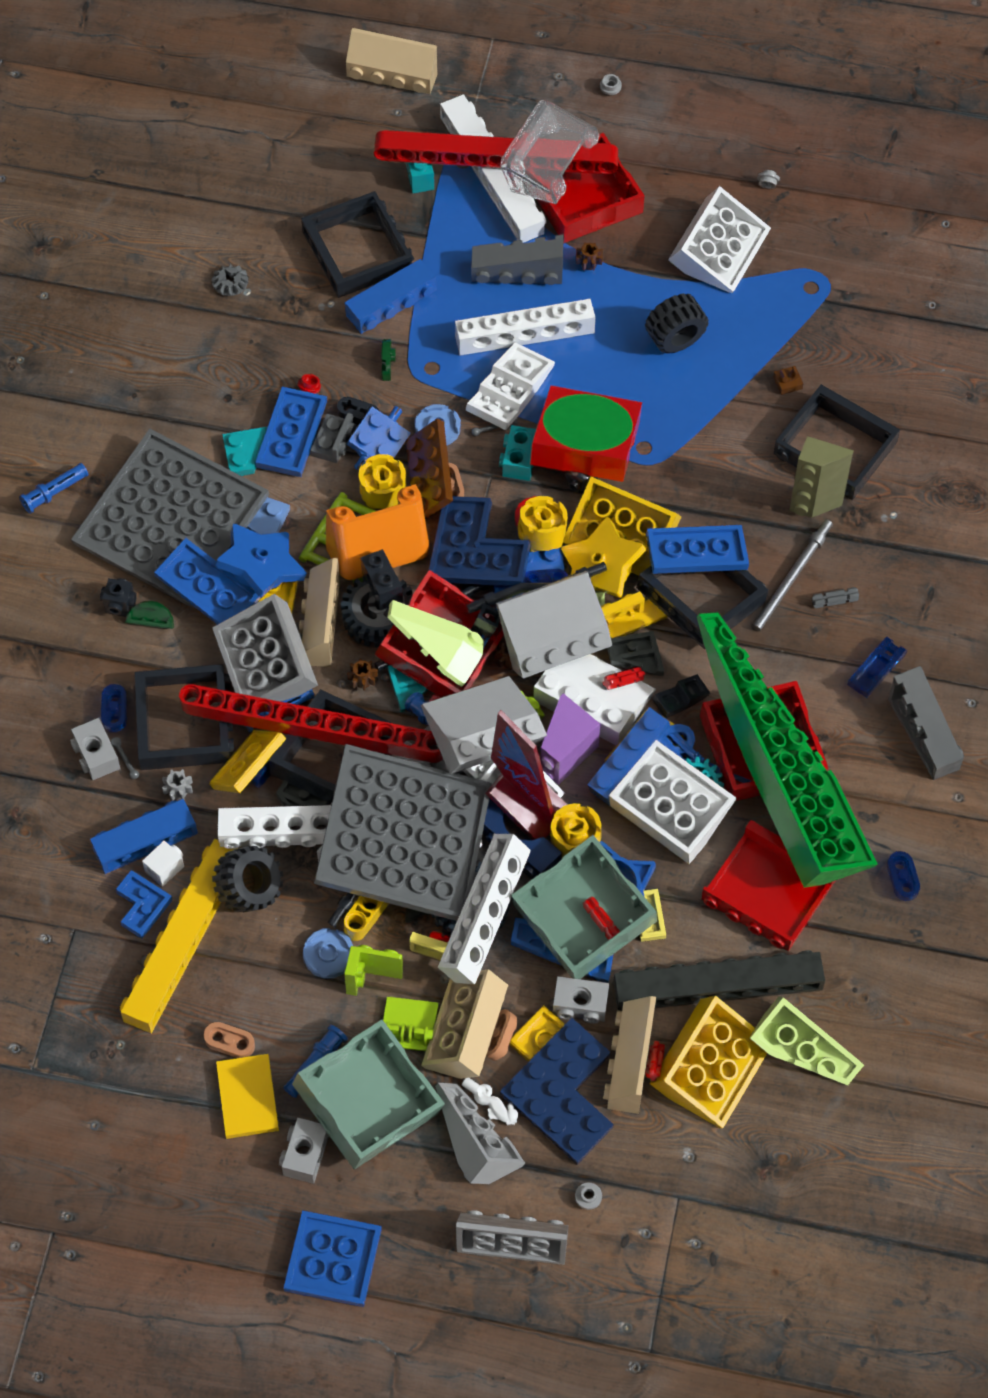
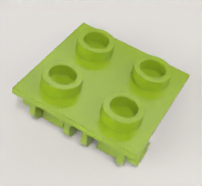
M387 997L383 1021L404 1049L426 1051L429 1041L433 1040L438 1003Z

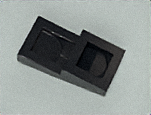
M696 674L677 681L675 687L655 694L652 700L663 717L668 718L709 696L710 691L699 675Z

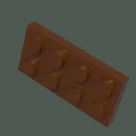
M438 418L406 440L410 484H416L421 493L425 519L453 501L444 421Z

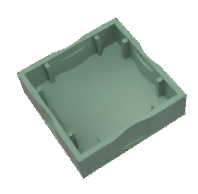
M594 835L566 854L553 868L539 874L511 895L514 907L573 979L584 977L657 922L656 910L638 888L620 872L614 859ZM589 897H594L597 900L599 907H602L613 921V926L616 925L620 930V933L610 940L606 938L605 932L600 930L591 918V915L583 907V902Z
M380 1020L352 1038L343 1048L325 1055L298 1072L292 1084L354 1170L437 1116L445 1104L425 1076L411 1063L404 1048L383 1020Z

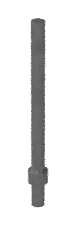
M825 519L818 531L813 532L808 539L809 544L752 625L753 629L761 631L815 550L822 546L826 534L833 526L830 520Z

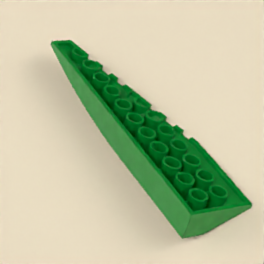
M718 612L699 614L697 620L729 722L755 784L803 887L824 885L875 867L878 863L834 773L831 770L827 771L821 763L824 759L818 751L813 752L806 742L808 740L806 734L795 727L793 724L795 719L773 688H767L762 681L764 678L763 674L759 669L755 670L747 660L750 656L745 649L737 646L735 635Z

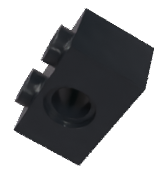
M382 549L361 557L362 574L380 610L389 608L392 600L402 603V585L384 550Z

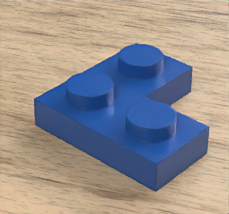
M132 870L116 888L117 894L134 904L122 919L121 925L141 939H143L173 901L170 894Z

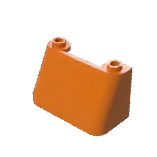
M416 484L400 489L397 494L399 505L356 517L350 508L344 506L326 510V550L331 559L338 558L339 574L341 577L348 580L363 577L361 557L382 549L392 568L427 557L429 553V540L422 497Z

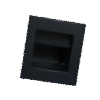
M485 603L470 629L472 632L478 633L484 640L483 649L500 622L498 610ZM488 613L493 615L495 621L492 622L486 619L485 617H483V614Z

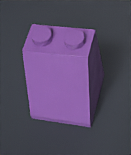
M564 693L559 698L546 733L547 736L544 738L541 746L542 769L556 784L559 785L599 747L600 723Z

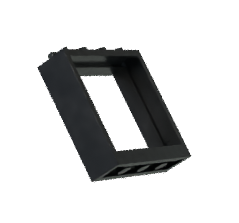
M376 191L301 218L302 232L338 298L375 285L409 266L414 260L412 249L406 247L403 233L397 231L394 217L388 215L385 201L379 199ZM373 212L398 258L343 278L319 232Z
M821 384L775 441L773 454L781 461L788 462L797 468L801 451L792 447L790 443L817 409L821 407L883 443L854 482L849 479L847 480L844 497L853 500L897 444L900 429Z
M651 566L640 573L636 588L705 650L697 620L698 615L657 579L663 573L653 574ZM748 570L723 571L750 595L722 616L730 630L765 604L769 589L766 588L762 581L757 580L749 573Z
M223 664L135 672L138 759L141 770L222 764L230 759V753L234 752V739H229V731H233V723L219 721L220 746L150 751L147 687L217 681V689L226 691V688H231L229 673H225Z
M321 689L308 706L392 723ZM311 721L307 725L314 726L318 722ZM288 734L285 737L286 740L269 760L270 775L283 781L285 780L289 784L332 804L335 784L290 763L307 738ZM385 735V736H382L380 739H381V740H388V739H390L391 737L388 736V735Z

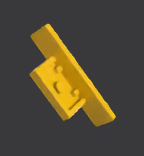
M641 592L627 594L619 601L612 604L606 603L601 606L611 638L625 636L668 617L650 600L645 601Z

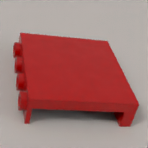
M750 820L745 828L743 837L709 886L703 888L701 900L711 909H718L725 913L731 921L740 922L747 926L753 934L762 935L767 938L773 946L789 951L835 881L804 888L781 837Z

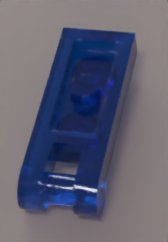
M886 637L850 677L847 685L865 698H868L896 664L904 658L907 649L902 646H896L891 638ZM888 651L889 653L892 654V656H889V655L886 654L885 652Z

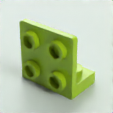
M367 945L351 946L345 970L346 994L357 996L358 987L363 988L365 973L402 979V955L390 949L379 951L373 950Z

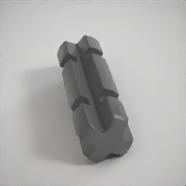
M856 587L847 588V591L840 589L825 592V595L818 593L812 595L811 601L814 608L824 607L825 604L826 606L846 603L847 600L848 602L858 601L859 592Z

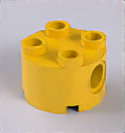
M378 454L365 460L366 463L363 466L361 465L359 469L360 495L363 501L371 509H385L399 505L397 494L400 489L406 487V470L403 463L394 460V457L388 454Z
M548 496L533 497L525 502L523 508L521 507L518 536L520 540L530 541V552L549 551L562 546L568 519L566 508L561 502L557 504L553 502V498Z
M573 803L565 805L556 811L551 822V843L562 852V858L592 835L599 842L601 841V821L599 815L588 806L587 808L582 807L581 804Z

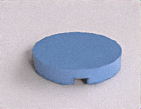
M433 404L423 408L421 413L415 418V433L438 418L444 421L447 445L453 443L458 438L461 428V420L457 412L448 409V406Z
M330 928L320 929L312 933L304 944V963L307 969L315 976L324 979L336 978L345 973L350 948L353 944L343 931L337 929L330 930Z

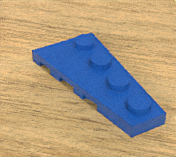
M515 918L511 945L561 965L526 920ZM613 955L586 974V976L603 983H609Z

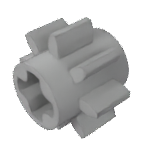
M183 769L181 771L170 770L168 777L162 778L165 785L162 787L163 793H170L171 801L174 799L185 800L187 793L193 792L192 786H190L193 783L192 777H185Z

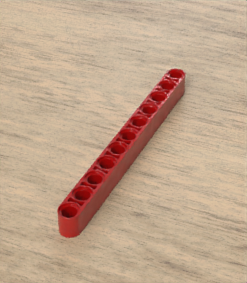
M389 130L379 131L375 135L374 156L382 161L612 174L618 169V148L613 144Z
M194 684L185 685L179 692L183 711L189 715L339 745L348 744L370 751L431 763H438L443 760L439 748L436 750L429 749L430 746L437 745L432 731ZM192 697L197 698V699H196L195 701H193V702H187V700H188L189 698H192ZM215 702L221 703L219 706L216 707L211 706V704ZM238 707L245 708L243 711L240 712L234 711ZM261 712H269L266 716H259ZM288 716L294 717L290 721L283 720L285 717ZM311 721L318 722L314 726L307 725ZM334 726L342 727L338 731L331 730ZM358 731L367 732L364 735H356ZM385 735H388V736L391 737V738L388 739V740H381V739H380L382 736H385ZM408 740L415 741L412 745L404 744Z

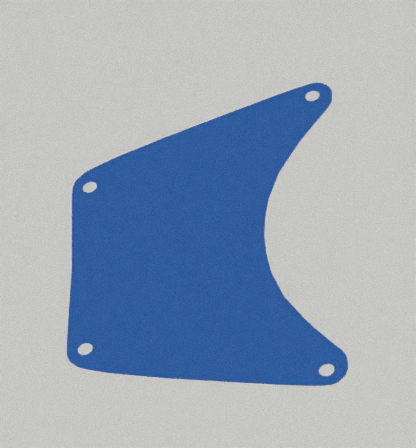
M443 165L422 260L436 276L437 290L431 296L424 297L414 304L409 336L408 364L412 375L420 382L471 400L479 392L480 384L491 374L493 365L509 348L460 355L455 337V321L591 299L595 314V332L593 334L521 345L554 361L555 364L538 391L518 417L538 424L551 385L642 402L640 424L634 445L630 450L629 461L640 465H654L668 459L689 442L746 386L821 306L831 292V284L828 278L820 272L806 268H797L741 278L734 292L729 293L706 282L660 279L626 271L602 262V265L597 264L594 271L583 270L581 264H576V249L566 243H563L562 284L472 282V246L502 243L506 246L513 243V241H517V238L471 166L462 169L457 167V165ZM544 227V234L536 238L545 237V240H553L556 235ZM535 238L524 243L535 242ZM815 282L819 286V291L815 294H808L803 289L804 284ZM691 294L708 317L709 324L706 328L707 330L699 340L686 349L676 353H663L658 349L645 328L646 319L650 312L664 300L674 295ZM429 362H436L440 366V371L435 375H429L424 371L425 365ZM643 441L650 443L652 451L647 455L638 453L636 450L638 443Z

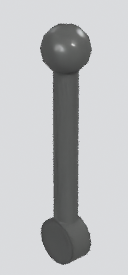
M517 418L511 425H517ZM494 424L483 428L475 427L471 430V434L476 437L482 432L499 427Z
M114 737L111 740L112 746L117 748L130 771V778L137 779L139 772L134 770L122 749L121 739Z

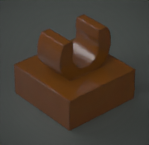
M796 366L774 371L773 378L781 395L803 389L804 384Z

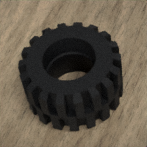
M683 293L674 295L658 304L647 317L645 328L658 349L663 353L670 354L684 350L699 340L707 330L709 320L694 296Z
M247 846L225 853V856L220 857L218 860L220 865H216L213 870L216 872V876H212V882H216V887H213L214 891L220 894L218 897L219 901H225V907L228 909L233 908V911L243 913L264 909L268 905H272L275 902L274 898L279 897L281 894L278 889L283 887V882L280 881V877H283V871H279L278 867L281 865L279 861H274L275 855L272 852L267 853V849L264 847ZM245 867L251 871L254 879L251 892L245 887L242 879Z

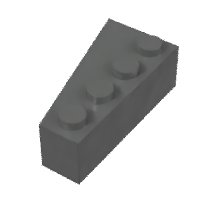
M556 235L553 240H545V237L535 238V242L523 243L522 240H517L506 246L502 243L472 246V282L562 284L564 235Z
M921 666L894 676L888 701L932 779L935 780L960 770L964 759L963 751L957 745Z

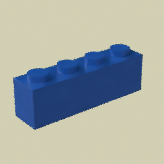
M419 259L345 302L346 316L362 334L367 330L375 328L377 324L394 317L405 308H410L424 297L431 296L437 290L436 276Z
M649 707L587 784L590 792L610 806L609 795L655 740L661 743L671 731L669 721Z
M181 799L179 801H171L156 811L145 812L135 820L124 821L112 830L101 831L91 838L90 841L104 874H107L148 856L163 841L171 846L198 834L196 823L184 799Z

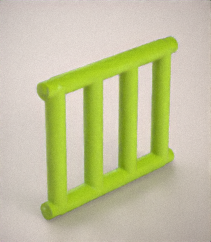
M340 492L329 508L344 506L361 515L376 511L348 499V496L343 492ZM326 515L299 556L300 561L305 563L308 560L320 565L329 560L313 552L319 542L326 545ZM363 577L358 578L360 582H363Z

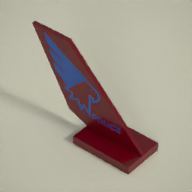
M500 710L497 715L491 759L501 774L485 794L531 840L541 837L546 838L551 832V822L556 811L567 804L546 784L537 746Z

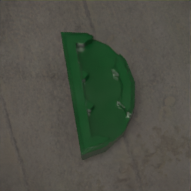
M383 339L381 347V376L383 381H391V362H396V348H392L391 339Z
M142 601L136 604L127 614L125 623L168 629L174 628V620L169 609L155 601Z

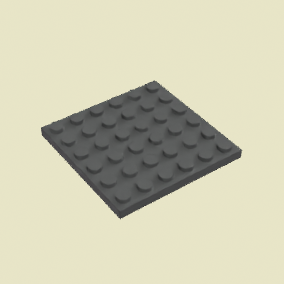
M149 429L71 541L74 545L192 608V604L159 580L154 572L185 538L217 561L222 554L232 547L231 529L233 524L247 528L270 494L267 489Z
M346 744L340 763L314 884L458 921L473 884L489 797L485 793L492 786V783L456 773L450 774L449 771Z

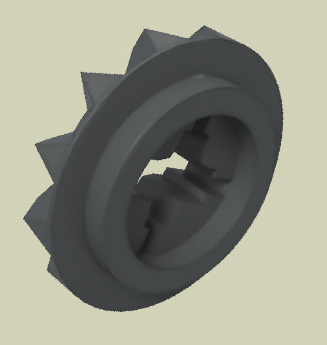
M231 263L227 267L221 265L218 271H214L212 278L213 288L225 296L240 294L248 285L246 270H242L240 265L234 267ZM227 275L234 278V284L230 280H226Z

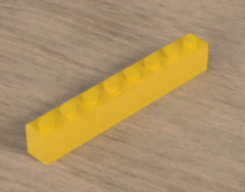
M214 839L211 846H206L204 849L202 862L199 867L194 868L188 888L182 890L177 909H173L170 912L165 931H161L157 936L155 943L157 946L153 953L147 955L142 974L135 977L130 996L123 999L120 1011L125 1023L152 1034L221 902L218 899L220 896L219 892L215 893L213 888L216 887V882H212V876H216V872L213 870L216 865H220L218 862L220 857L225 856V853L234 850L220 847L219 840Z

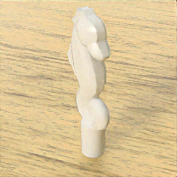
M470 1078L464 1080L462 1086L474 1094L475 1101L490 1107L488 1109L490 1120L499 1119L506 1123L507 1126L517 1123L518 1112L514 1109L512 1103L508 1104L507 1110L498 1097L491 1096V1086L488 1084L479 1085Z

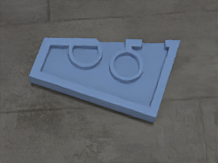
M267 497L247 528L261 535L279 533L290 511V505Z

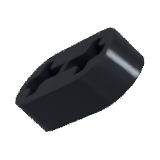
M343 397L337 403L338 416L345 419L348 413L353 414V423L360 425L372 406L378 411L379 409L373 404L353 397ZM348 406L352 407V409L349 408L347 411H344V409H347Z

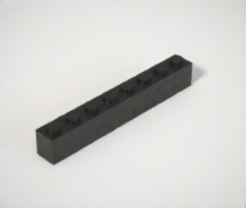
M811 950L801 951L794 955L778 953L772 957L765 958L751 956L746 960L737 961L736 959L729 958L718 963L702 961L690 966L675 964L670 968L648 967L643 971L625 969L614 974V990L617 1010L619 1011L623 1010L624 1002L649 996L656 997L655 1008L698 1004L700 999L717 996L721 1001L821 991L825 984L821 954Z

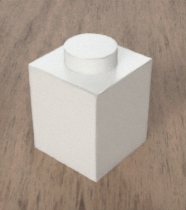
M163 841L142 861L144 870L163 887L184 868L183 853L177 846H170Z

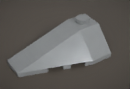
M438 1083L435 1086L439 1097L445 1103L442 1111L457 1162L464 1173V1177L470 1183L491 1184L525 1164L513 1143L507 1137L502 1139L493 1130L496 1125L490 1119L486 1120L476 1112L478 1106L457 1084Z

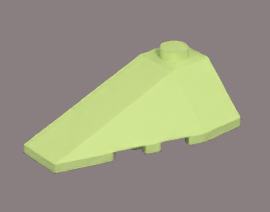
M394 600L390 602L388 618L408 639L414 638L422 648L420 651L425 656L430 654L439 663L437 668L462 687L483 654L484 640L476 632H472L467 627Z
M778 996L764 1013L750 1036V1039L769 1055L846 1085L852 1081L864 1066L863 1063L781 996Z

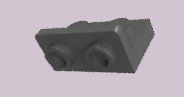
M348 413L345 419L326 414L311 448V456L338 463L340 456H344L346 453L348 438L355 432L356 424L353 423V414Z

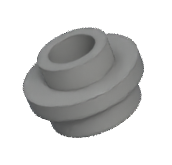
M614 74L605 75L600 82L601 91L607 95L619 93L622 87L618 76Z
M764 170L758 174L757 178L759 186L766 189L776 188L780 181V177L772 170Z
M584 1183L577 1188L575 1200L583 1209H595L601 1203L602 1192L597 1185ZM591 1192L594 1196L591 1199H587L584 1197V1193Z

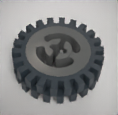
M363 576V582H360L357 578L354 580V587L349 585L347 593L344 592L342 596V621L345 630L348 629L350 637L352 638L355 635V641L360 643L363 639L364 645L370 647L371 642H374L375 648H379L380 642H383L394 624L388 618L389 608L380 610ZM402 579L400 581L403 593L402 604L407 605L413 595V591L410 586L407 587L406 581ZM366 605H368L370 618L362 612Z

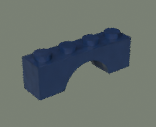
M490 798L482 832L489 844L494 834H510L504 826L506 814ZM544 837L536 840L519 839L531 850L523 868L524 873L531 879L550 870L562 860V852Z

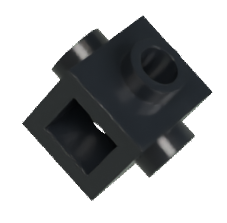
M108 578L106 587H102L100 593V601H103L105 613L127 617V614L136 604L137 593L133 590L132 582L121 578Z

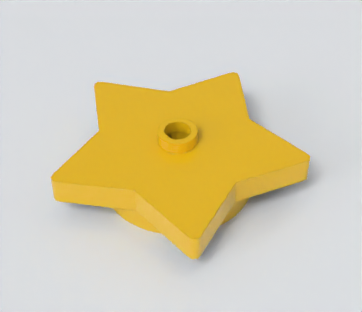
M606 517L588 539L563 546L561 550L572 567L571 574L576 573V570L582 567L589 568L604 562L607 571L591 577L594 590L621 598L624 582L631 573L632 565L646 551V548L642 543L621 538L614 523L609 517Z

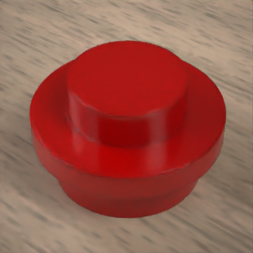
M305 374L298 381V388L301 391L316 394L321 389L320 379L313 374Z

